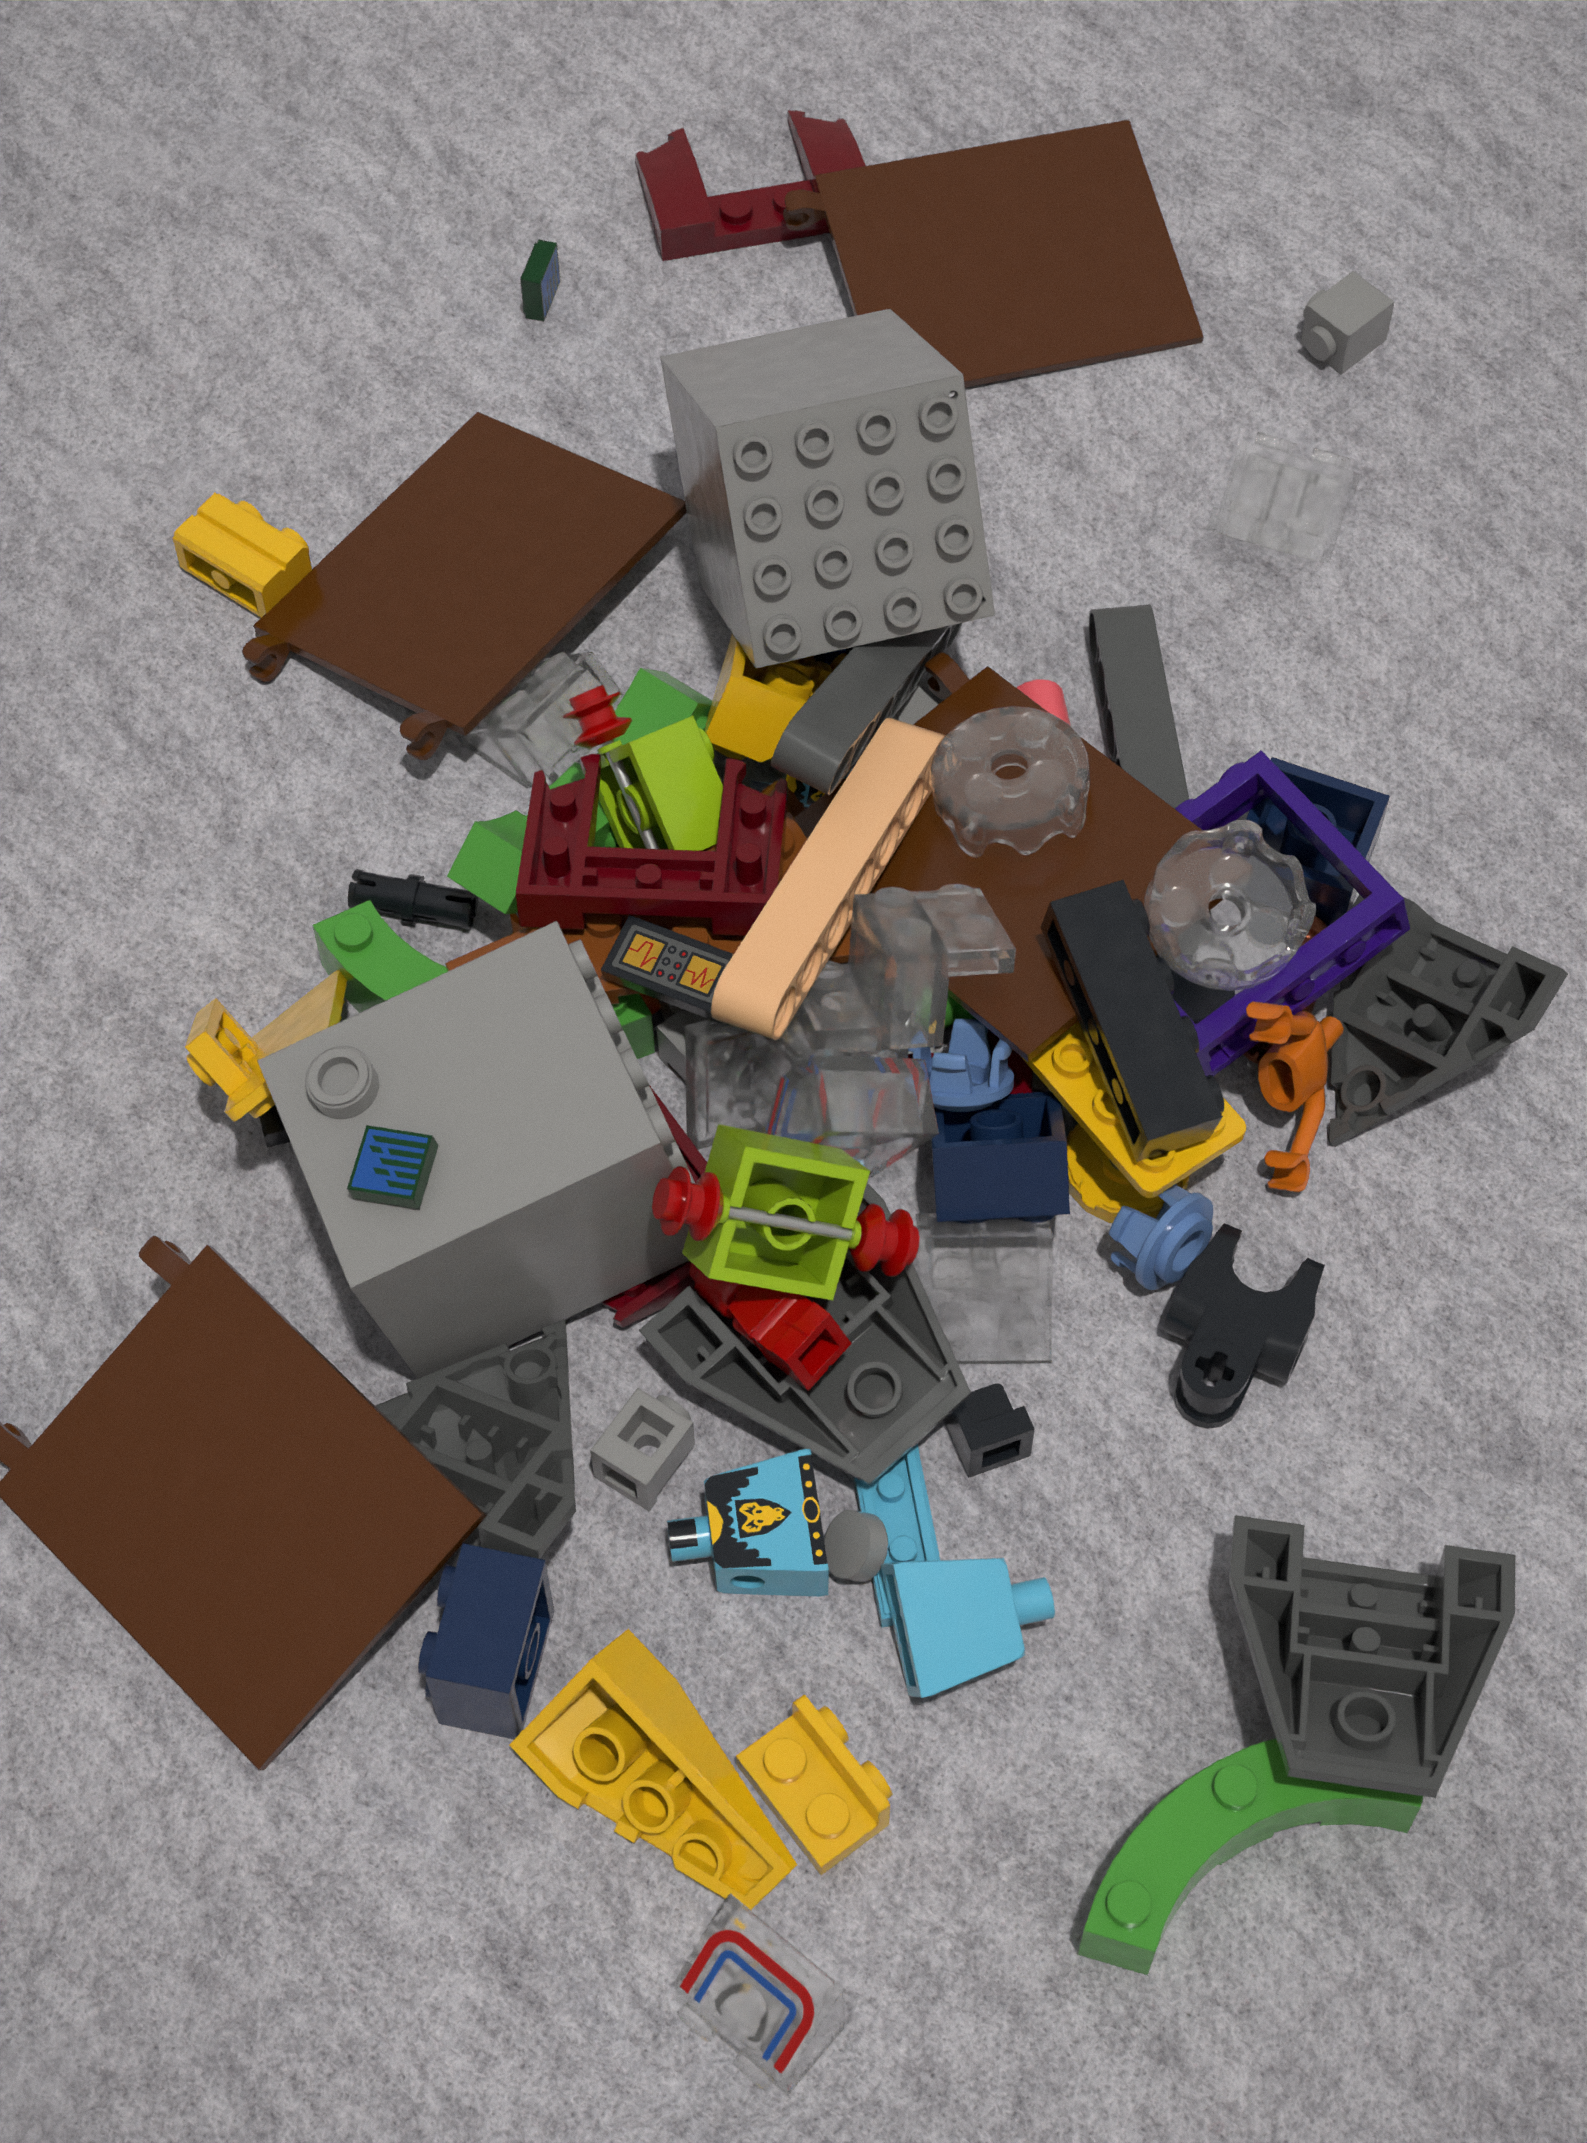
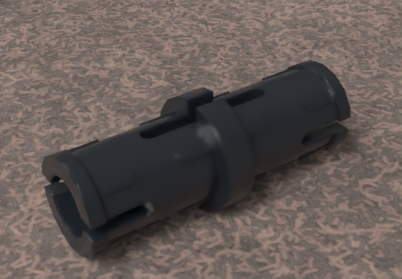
M355 869L352 874V879L357 881V884L353 882L349 884V908L370 900L378 912L398 915L402 918L401 921L403 923L417 924L418 919L459 926L470 930L473 926L474 919L469 918V916H476L478 897L468 890L426 883L424 876L410 874L407 879L365 872L361 869Z

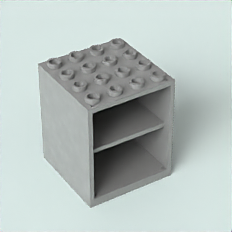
M891 309L660 357L699 584L755 668L995 616L963 374ZM951 391H955L953 397H949Z
M557 921L257 1060L350 1289L417 1378L505 1343L507 1346L541 1331L543 1327L567 1319L689 1261L682 1254L689 1230L688 1225L683 1224L674 1236L665 1235L661 1229L660 1220L655 1219L653 1216L652 1201L658 1182L662 1178H668L674 1168L678 1166L685 1167L690 1174L691 1183H695L581 939L568 944ZM337 1046H350L362 1051L370 1060L379 1077V1090L374 1102L363 1113L348 1119H334L321 1113L309 1097L305 1087L306 1072L312 1061L325 1050ZM366 1125L433 1135L439 1146L420 1209L353 1199L347 1190Z

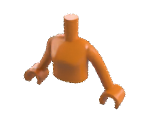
M1252 1001L1246 1007V1014L1250 1018L1257 1019L1253 1033L1249 1035L1250 1041L1268 1043V1051L1263 1055L1258 1066V1080L1261 1092L1269 1105L1281 1111L1292 1112L1303 1104L1302 1117L1289 1152L1269 1150L1264 1157L1265 1165L1275 1167L1273 1177L1267 1182L1268 1188L1300 1192L1305 1189L1309 1180L1310 1162L1308 1154L1325 1111V1084L1328 1074L1327 1052L1342 1036L1344 1028L1342 1023L1332 1016H1327L1319 1022L1308 1011H1300L1292 1015L1289 1006Z

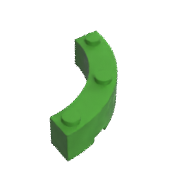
M640 668L626 694L615 709L617 717L632 718V722L624 735L613 740L614 742L621 740L622 745L690 716H694L698 728L705 731L712 700L666 672ZM574 762L549 788H556L584 779L585 776L581 769V763ZM598 800L594 847L620 848L600 800ZM515 810L492 820L475 821L447 875L448 878L505 915L518 913L515 893L527 816Z
M370 900L312 925L322 966L328 975H331L336 970L342 973L347 980L344 997L359 1013L447 972L445 966L432 961L400 938L381 918ZM638 993L618 996L619 1003L611 1005L636 1058L640 1059L655 1053L652 1014L641 995Z
M1276 1738L1251 1745L1224 1757L1184 1781L1160 1801L1133 1830L1112 1861L1095 1895L1077 1955L1148 1976L1156 1949L1168 1924L1186 1900L1190 1891L1218 1864L1222 1865L1243 1850L1273 1837L1275 1832L1298 1825L1321 1822L1320 1826L1362 1825L1408 1833L1421 1808L1423 1796L1287 1776Z

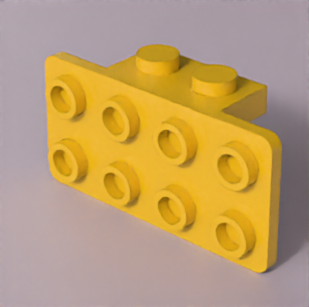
M336 970L252 1038L217 998L213 999L196 1013L185 1048L190 1052L186 1059L195 1074L205 1084L213 1086L217 1083L228 1095L224 1112L233 1122L239 1120L248 1112L253 1118H258L275 1105L257 1060L341 1021L347 980L339 970Z
M1079 1021L1030 1062H1027L1022 1057L1132 1186L1144 1197L1154 1198L1241 1142L1246 1132L1245 1121L1224 1099V1111L1221 1113L1223 1117L1210 1139L1136 1162Z

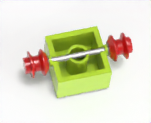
M601 685L569 699L573 711L562 717L563 719L578 720L582 729V733L573 742L574 745L591 749L602 744V747L597 749L601 756L602 765L599 800L620 848L702 851L717 844L723 785L713 763L714 749L705 731L698 728L694 716L685 718L622 745L621 740L614 742L613 739L626 733L632 718L617 717L612 706L620 697L621 692L608 696L604 685Z
M720 1124L717 1126L705 1173L701 1175L697 1183H691L688 1170L685 1167L678 1166L672 1170L668 1178H662L658 1182L653 1195V1216L655 1219L660 1220L663 1233L668 1236H674L683 1224L688 1225L689 1230L682 1254L710 1279L833 1301L848 1248H850L854 1264L859 1271H870L879 1260L882 1271L890 1277L899 1275L905 1266L910 1265L914 1261L919 1248V1231L913 1225L908 1211L898 1209L886 1220L882 1207L877 1204H870L858 1216L870 1170L842 1149Z

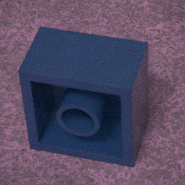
M1272 757L1271 761L1369 862L1381 832L1390 796ZM1268 797L1250 809L1232 853L1252 868V876L1229 895L1293 917L1301 914L1313 915L1323 920L1327 926L1351 909L1357 895V891Z
M1051 1091L1008 1094L1006 1097L995 1101L991 1106L968 1112H951L929 1105L937 1222L950 1221L952 1224L961 1227L979 1226L985 1224L989 1219L1017 1218L1026 1223H1041L1051 1220L1055 1215L1070 1214L1067 1139L1061 1103Z
M463 1543L456 1567L447 1565L442 1573L437 1595V1606L444 1608L438 1632L428 1631L425 1635L419 1656L418 1672L425 1675V1696L432 1698L439 1724L514 1740L524 1729L555 1611L546 1561Z

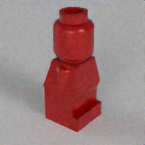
M693 1263L690 1265L689 1274L695 1281L694 1286L697 1295L721 1315L728 1319H734L733 1327L737 1332L758 1347L769 1363L775 1364L807 1391L813 1387L828 1370V1367L833 1365L852 1344L831 1314L817 1303L811 1302L804 1295L710 1279Z

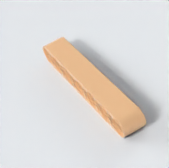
M886 718L882 722L722 972L712 999L711 1015L713 1019L773 1040H778L783 1035L937 784L948 755L949 738L947 735L893 718Z

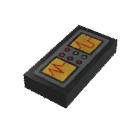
M629 915L601 968V972L606 980L720 1023V1021L712 1018V999L718 980L734 954Z

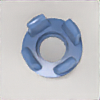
M955 1019L948 1053L935 1052L933 1058H931L928 1031L925 1028L919 1027L909 1038L908 1051L913 1052V1066L907 1073V1089L916 1098L940 1110L951 1112L981 1110L991 1106L995 1101L1006 1097L1013 1090L1014 1073L1008 1066V1057L1012 1053V1048L1006 1042L999 1039L991 1058L987 1035L988 1028L976 1019Z
M1173 1185L1158 1195L1165 1202L1156 1219L1131 1207L1122 1206L1111 1225L1109 1235L1116 1242H1120L1127 1250L1113 1252L1111 1260L1117 1266L1127 1267L1135 1274L1137 1282L1148 1290L1162 1288L1168 1283H1174L1183 1278L1190 1263L1203 1252L1212 1237L1213 1204L1211 1200L1201 1193L1191 1194L1178 1185Z

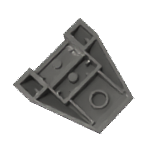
M867 1183L858 1216L868 1205L877 1204L882 1207L885 1218L888 1220L891 1214L885 1201ZM850 1248L847 1250L833 1301L805 1296L811 1302L817 1303L830 1313L852 1343L834 1364L828 1367V1370L809 1391L775 1364L769 1363L758 1347L734 1329V1319H728L702 1300L690 1286L639 1330L642 1336L685 1383L803 1449H811L812 1454L870 1486L971 1395L969 1386L913 1263L905 1266L903 1271L895 1277L884 1274L879 1260L870 1271L863 1272L856 1268Z
M1235 1515L1232 1531L1229 1584L1287 1776L1436 1798L1515 1615L1516 1555L1445 1545L1436 1576L1306 1558L1303 1557L1305 1525Z

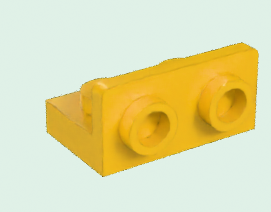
M803 1694L792 1702V1715L736 1755V1765L822 1876L889 1826L890 1803L887 1799L892 1796V1791L881 1772L873 1763L867 1760L860 1765L844 1745L849 1741V1737L836 1715L825 1705L817 1710L807 1696Z

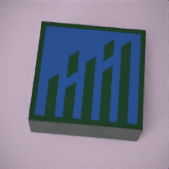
M538 239V242L534 244L520 278L523 311L527 319L545 321L561 282L557 243Z
M366 1125L347 1190L353 1199L420 1209L439 1145L433 1135Z

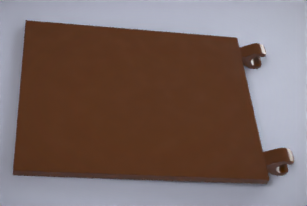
M1129 119L818 174L814 177L817 192L794 190L785 195L784 203L786 209L783 212L786 226L790 230L804 229L825 218L854 315L891 309L963 374L965 387L1203 342L1204 335Z
M477 412L325 556L267 614L253 625L256 634L260 636L247 642L243 647L242 654L246 660L255 663L249 672L252 677L260 681L270 682L280 672L289 651H292L416 712L417 714L411 715L403 721L399 731L403 738L412 742L406 747L407 753L419 760H428L439 747L447 728L466 737L687 513L685 501Z
M943 652L926 662L925 669L932 675L927 681L929 690L938 698L944 699V701L913 725L948 736L949 749L945 766L937 784L859 909L856 917L860 918L877 936L1002 1041L1006 1042L1027 1062H1030L1078 1021L1040 928L1051 901L1124 880L1131 899H1139L1146 910L1150 924V934L1147 937L1156 956L1252 876V868L989 666L972 679H969L958 664ZM846 778L840 782L830 795L824 794L808 808H805L788 788L787 812H791L807 839ZM778 781L771 783L761 793L771 797Z
M152 1236L140 1249L139 1257L171 1286L32 1445L26 1435L16 1425L10 1423L3 1425L0 1421V1461L10 1468L9 1472L0 1481V1498L258 1770H265L487 1515L217 1250L210 1245H206L191 1262L177 1245L169 1241L164 1242L157 1236Z

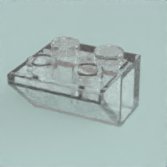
M560 652L552 657L543 658L466 737L459 733L455 736L462 745L525 788H532L534 772L543 770L546 782L550 786L574 762H580V757L586 756L593 749L576 746L573 743L582 733V729L578 720L563 719L562 717L573 711L569 699L604 685L608 696L621 692L620 697L612 705L615 710L624 694L593 652L571 655Z
M916 1213V1227L919 1231L916 1272L958 1364L1052 1363L1053 1235L1049 1221L1030 1223L1018 1220L1017 1218L988 1219L978 1223L937 1222L936 1213Z

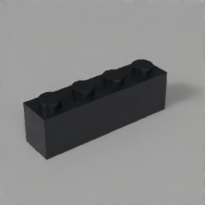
M1124 880L1051 901L1040 928L1136 1162L1210 1139L1223 1117L1221 1114L1224 1111L1223 1095L1214 1076H1206L1196 1054L1199 1052V1040L1196 1029L1191 1019L1187 1015L1180 1016L1172 997L1175 989L1172 972L1167 961L1163 957L1156 958L1147 937L1150 934V924L1142 902L1137 898L1131 899Z

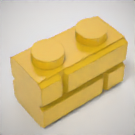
M214 493L198 508L196 516L191 515L174 531L173 542L180 567L259 617L267 614L312 570L309 547L296 531L287 527L280 531L265 522L260 512L250 503L241 500L235 504L219 493Z

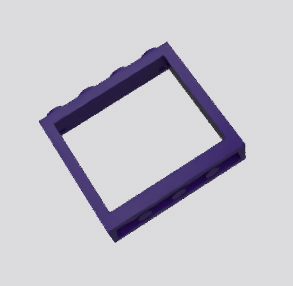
M1262 750L1246 762H1239L1228 768L1220 777L1219 782L1196 799L1186 800L1175 809L1213 838L1268 797L1364 900L1198 1024H1195L1191 1019L1199 1040V1052L1196 1054L1206 1076H1215L1259 1043L1250 1041L1249 1038L1257 1022V1019L1250 1018L1246 1014V1007L1249 1003L1253 1001L1286 1005L1290 1007L1292 1015H1295L1410 930L1404 898ZM1175 1001L1180 1016L1187 1015Z

